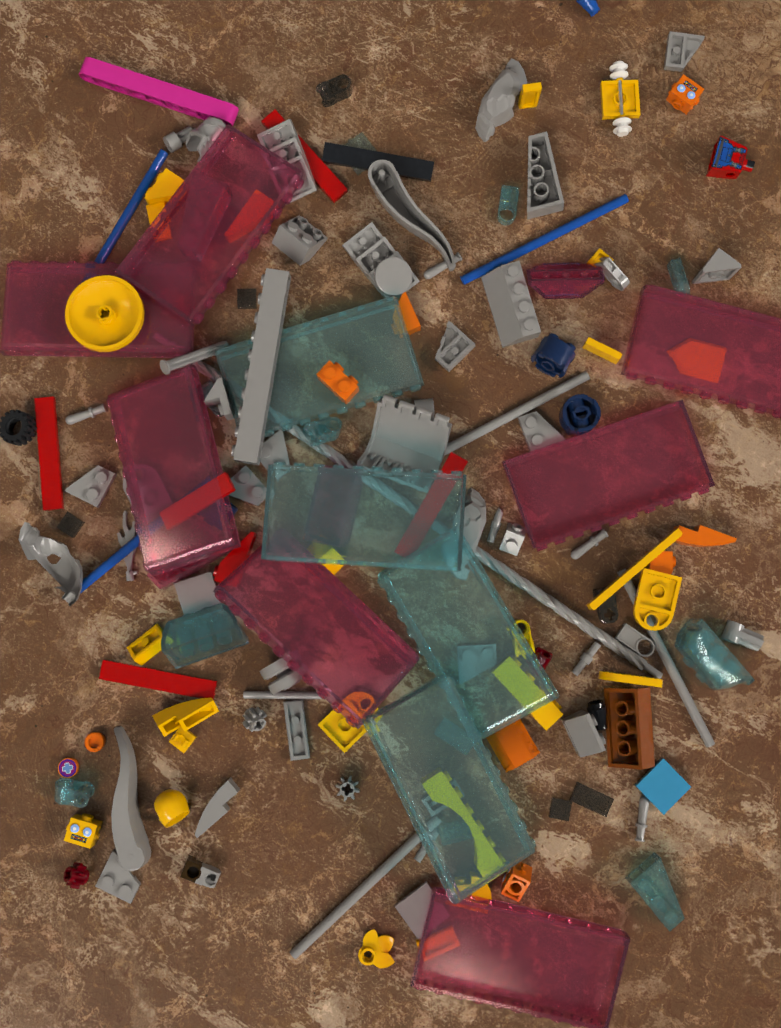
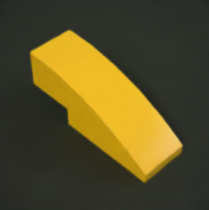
M200 698L173 705L152 715L165 737L180 727L185 732L219 712L212 698Z

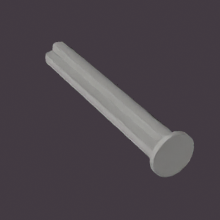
M221 341L167 361L162 359L160 361V368L165 375H168L172 370L226 352L230 347L227 341Z

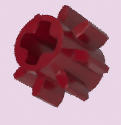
M74 862L73 867H67L64 872L66 885L73 889H79L80 885L86 884L89 879L87 866H84L83 863Z

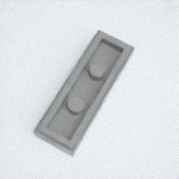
M303 699L284 701L290 761L310 758Z

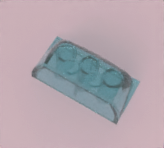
M224 603L205 607L202 610L168 621L162 632L161 639L162 652L175 669L249 644L248 636L232 610Z
M689 619L677 634L675 648L684 657L682 659L689 668L693 667L697 672L695 675L702 683L706 682L712 690H724L738 684L750 685L755 681L703 619Z

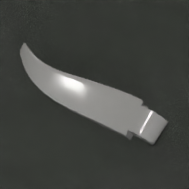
M383 159L374 161L368 169V178L375 195L385 210L401 226L438 250L444 258L450 272L453 271L456 267L454 254L443 233L417 207L405 189L394 165L390 161Z
M122 726L114 728L121 761L111 813L112 834L121 867L126 871H135L148 863L151 857V847L140 815L135 752L126 731Z

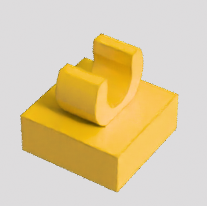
M180 727L169 740V743L185 753L197 736L189 730L184 732L183 728Z

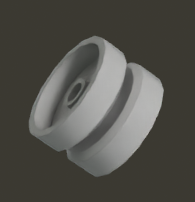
M297 650L259 671L264 680L274 676L277 677L275 681L268 685L272 695L283 689L284 691L289 689L310 674L306 665L293 669L292 666L302 659Z

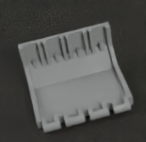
M384 394L377 404L371 438L365 452L358 459L356 467L396 481L401 485L415 488L420 492L428 493L444 459L452 424L449 423L450 417L436 413L434 418L433 411L418 407L417 411H415L416 405L400 400L398 405L397 398Z

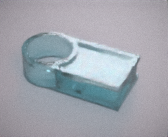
M502 185L497 219L502 225H510L515 220L519 187ZM502 210H510L513 213V218L504 220L501 218L500 212Z
M681 258L672 259L668 263L667 269L675 294L678 298L688 296L690 294V286Z

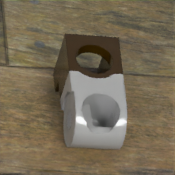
M189 855L180 877L201 886L215 888L221 871Z

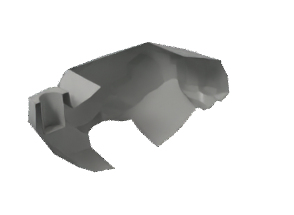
M512 58L507 63L505 70L501 71L482 98L475 129L484 142L494 135L495 127L505 124L514 117L512 108L516 96L521 91L522 85L527 84L524 69L518 61Z
M470 488L468 495L464 497L465 506L458 510L451 518L453 519V531L450 540L442 541L441 552L448 569L457 579L464 581L467 580L470 572L465 565L474 556L486 523L485 499L473 488Z
M24 522L20 529L18 540L27 559L37 560L61 585L55 588L65 592L62 599L66 600L69 606H71L79 599L82 589L83 571L80 561L73 558L65 544L52 538L40 536L38 528ZM54 554L61 557L57 564H51L47 556Z

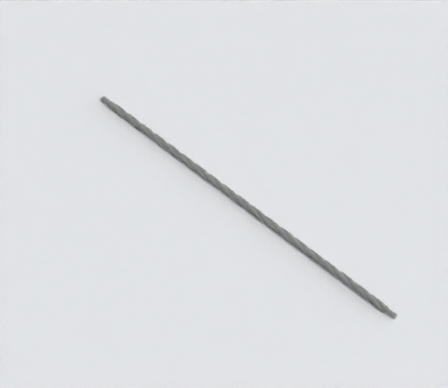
M158 332L153 337V339L167 347L168 351L177 357L190 353ZM201 360L189 364L214 382L218 378H222L226 390L233 393L240 400H244L241 399L243 387L226 378L209 364ZM269 406L268 419L304 441L311 448L329 458L345 471L353 474L357 479L378 491L397 506L402 507L413 517L416 515L419 507L415 503L395 492L391 487L378 478L371 476L367 471L356 467L357 464L346 459L341 453L322 443L317 437L297 426L292 420ZM437 518L431 526V529L450 540L452 528L444 525ZM477 546L473 557H476L493 571L501 574L508 581L526 591L545 606L552 608L564 619L577 625L582 631L602 642L607 648L627 659L638 669L645 670L655 678L661 679L663 673L648 664L640 655L619 643L615 638L594 626L587 619L570 610L553 596L545 593L538 586L520 576L501 561L494 559L489 553Z

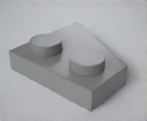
M448 321L435 360L450 372L475 347V343L452 322Z
M281 429L263 443L260 462L276 482L291 471L284 433Z
M98 465L67 487L65 491L99 508L117 474Z
M113 850L95 887L131 904L141 883L131 871H126L121 867L117 852Z

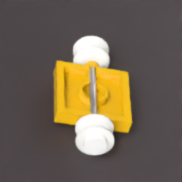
M616 61L609 67V70L613 72L610 74V79L613 81H601L602 120L615 119L613 125L616 128L613 130V133L619 137L628 135L632 131V127L628 126L631 123V119L639 118L641 115L638 80H624L629 74L625 71L628 68V64L623 61Z

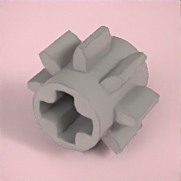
M259 707L249 708L243 715L245 721L242 724L251 732L260 731L266 724L264 718L267 717V714L260 710Z
M351 775L346 780L341 777L342 784H336V787L340 788L337 796L342 794L344 801L347 800V797H351L354 800V792H360V789L355 788L359 781L353 782ZM347 784H350L351 790L349 792H345V788H343Z

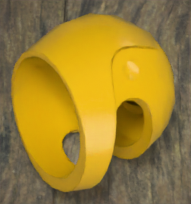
M165 790L156 797L154 802V808L159 821L165 828L177 824L190 813L185 796L178 790Z

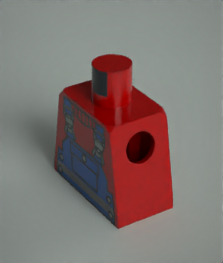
M720 135L714 144L706 176L736 179L742 170L751 172L755 161L745 159L747 147Z

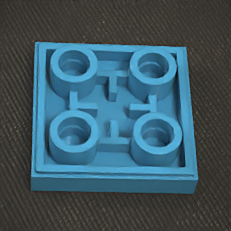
M662 757L655 764V767H652L635 784L642 794L663 815L691 788Z

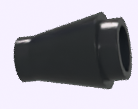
M603 700L590 701L587 710L590 715H594L597 721L596 729H606V704L603 703Z

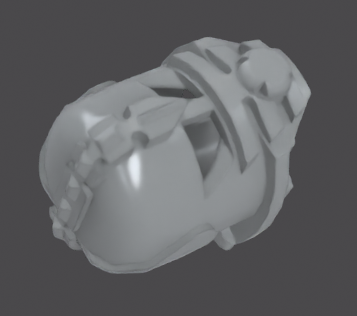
M208 117L197 128L189 132L185 145L189 151L199 152L200 156L197 160L199 164L203 162L207 164L219 157L218 149L229 139L230 129L222 120Z

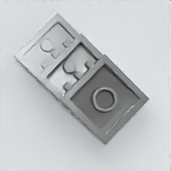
M291 119L257 134L264 151L262 153L270 169L268 171L284 206L317 191L309 163Z
M371 222L342 246L389 304H392L402 294L397 296L384 295L375 284L374 271L377 265L386 258H403ZM413 271L412 282L407 291L420 282Z

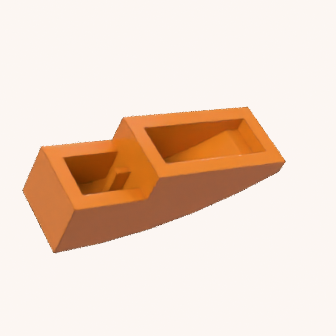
M680 525L674 527V529L679 528L683 533L674 542L681 545L712 547L733 543L737 539L702 525L695 526L694 530Z

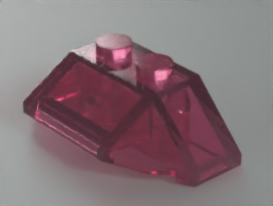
M580 262L542 263L534 266L532 269H526L528 285L545 299L584 298L605 282L602 267H594Z

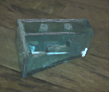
M654 852L625 878L670 932L685 918L661 857Z

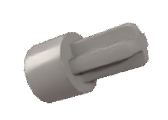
M189 126L178 133L173 131L164 136L163 141L167 149L171 153L180 149L182 143L186 142L189 132L193 129Z

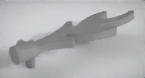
M127 511L123 512L122 521L125 537L120 532L117 533L121 547L136 536V522H132L131 530L128 528ZM136 549L123 558L127 566L126 581H134V575L138 574V571H132Z

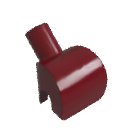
M537 647L535 654L531 657V663L535 665L531 674L538 677L541 669L545 670L553 654Z

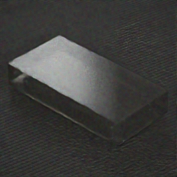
M576 782L569 800L607 817L614 798L580 782Z

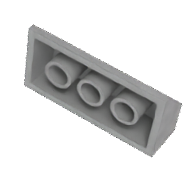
M520 261L501 265L481 277L502 348L538 338L541 329Z

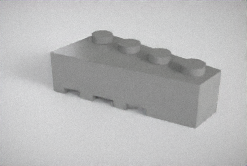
M547 131L531 135L528 138L527 220L564 210L563 195Z

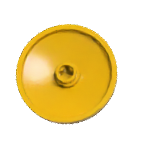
M110 275L96 276L82 282L71 293L65 308V321L71 335L85 348L97 352L116 351L132 342L142 328L145 315L142 299L135 288L127 281Z

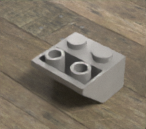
M299 215L281 224L271 243L301 266L316 254L328 238L321 230L312 226L306 218Z
M580 710L561 719L579 757L606 751L604 744H606L605 738L602 733L597 731L595 726L598 724L593 714L590 715L589 712Z

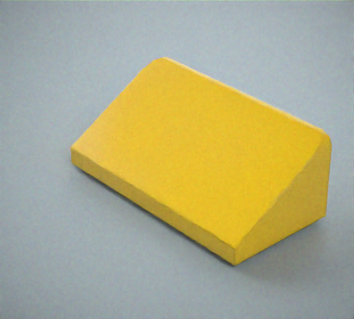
M155 624L126 648L133 660L139 665H143L169 645L171 640L159 624Z

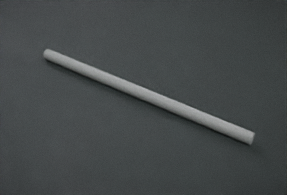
M584 371L447 444L445 455L590 379L589 374Z
M626 568L618 571V576L624 573ZM630 579L623 586L634 605L637 590ZM649 615L646 622L649 626H653L654 623ZM646 629L706 748L713 746L715 742L658 631Z
M436 814L433 815L291 949V956L297 959L442 822Z

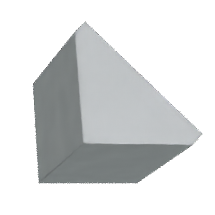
M718 248L692 280V284L730 280L742 268L741 264Z

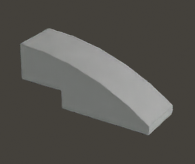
M231 777L218 789L204 809L195 832L196 838L202 835L231 809L226 802L241 790Z

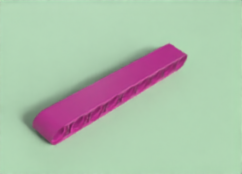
M85 57L79 72L80 78L89 83L202 120H206L208 117H215L222 120L229 128H233L239 112L238 107L231 103L91 57Z

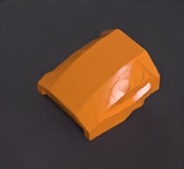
M516 717L513 721L496 731L485 735L505 772L516 769L540 753L519 717Z

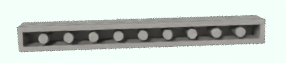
M266 268L265 274L261 276V286H263L262 293L258 294L257 301L260 307L259 312H256L254 317V323L257 324L256 330H253L251 334L253 347L248 352L250 365L249 369L246 368L244 377L247 383L246 388L243 387L241 399H244L243 406H240L238 410L240 423L235 428L237 441L236 445H233L231 456L234 457L233 460L236 462L260 465L291 282L289 271Z

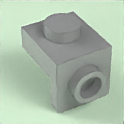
M508 523L499 550L517 556L524 541L526 529L520 524Z

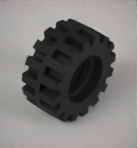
M10 410V413L6 412L5 417L2 416L0 418L2 420L0 422V437L4 441L22 446V444H28L27 441L31 442L32 436L35 437L34 431H37V427L34 425H36V421L29 414L20 410ZM18 421H21V430L14 435V426Z

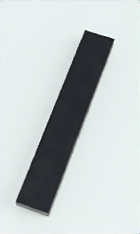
M325 142L322 156L324 163L368 170L374 161L383 159L390 161L394 165L399 176L431 182L434 167L433 161Z

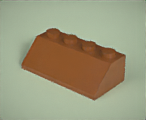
M650 687L604 688L608 767L639 770L655 767Z

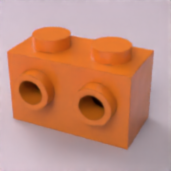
M329 360L316 374L317 378L347 405L359 392L357 385L359 382L352 375H349V377L343 373L344 368L339 363L335 362L333 364Z

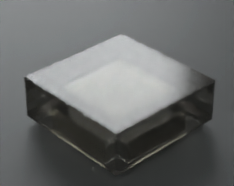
M237 289V308L257 309V290Z
M67 511L57 528L70 537L75 538L85 522Z
M552 797L548 817L569 822L572 801Z

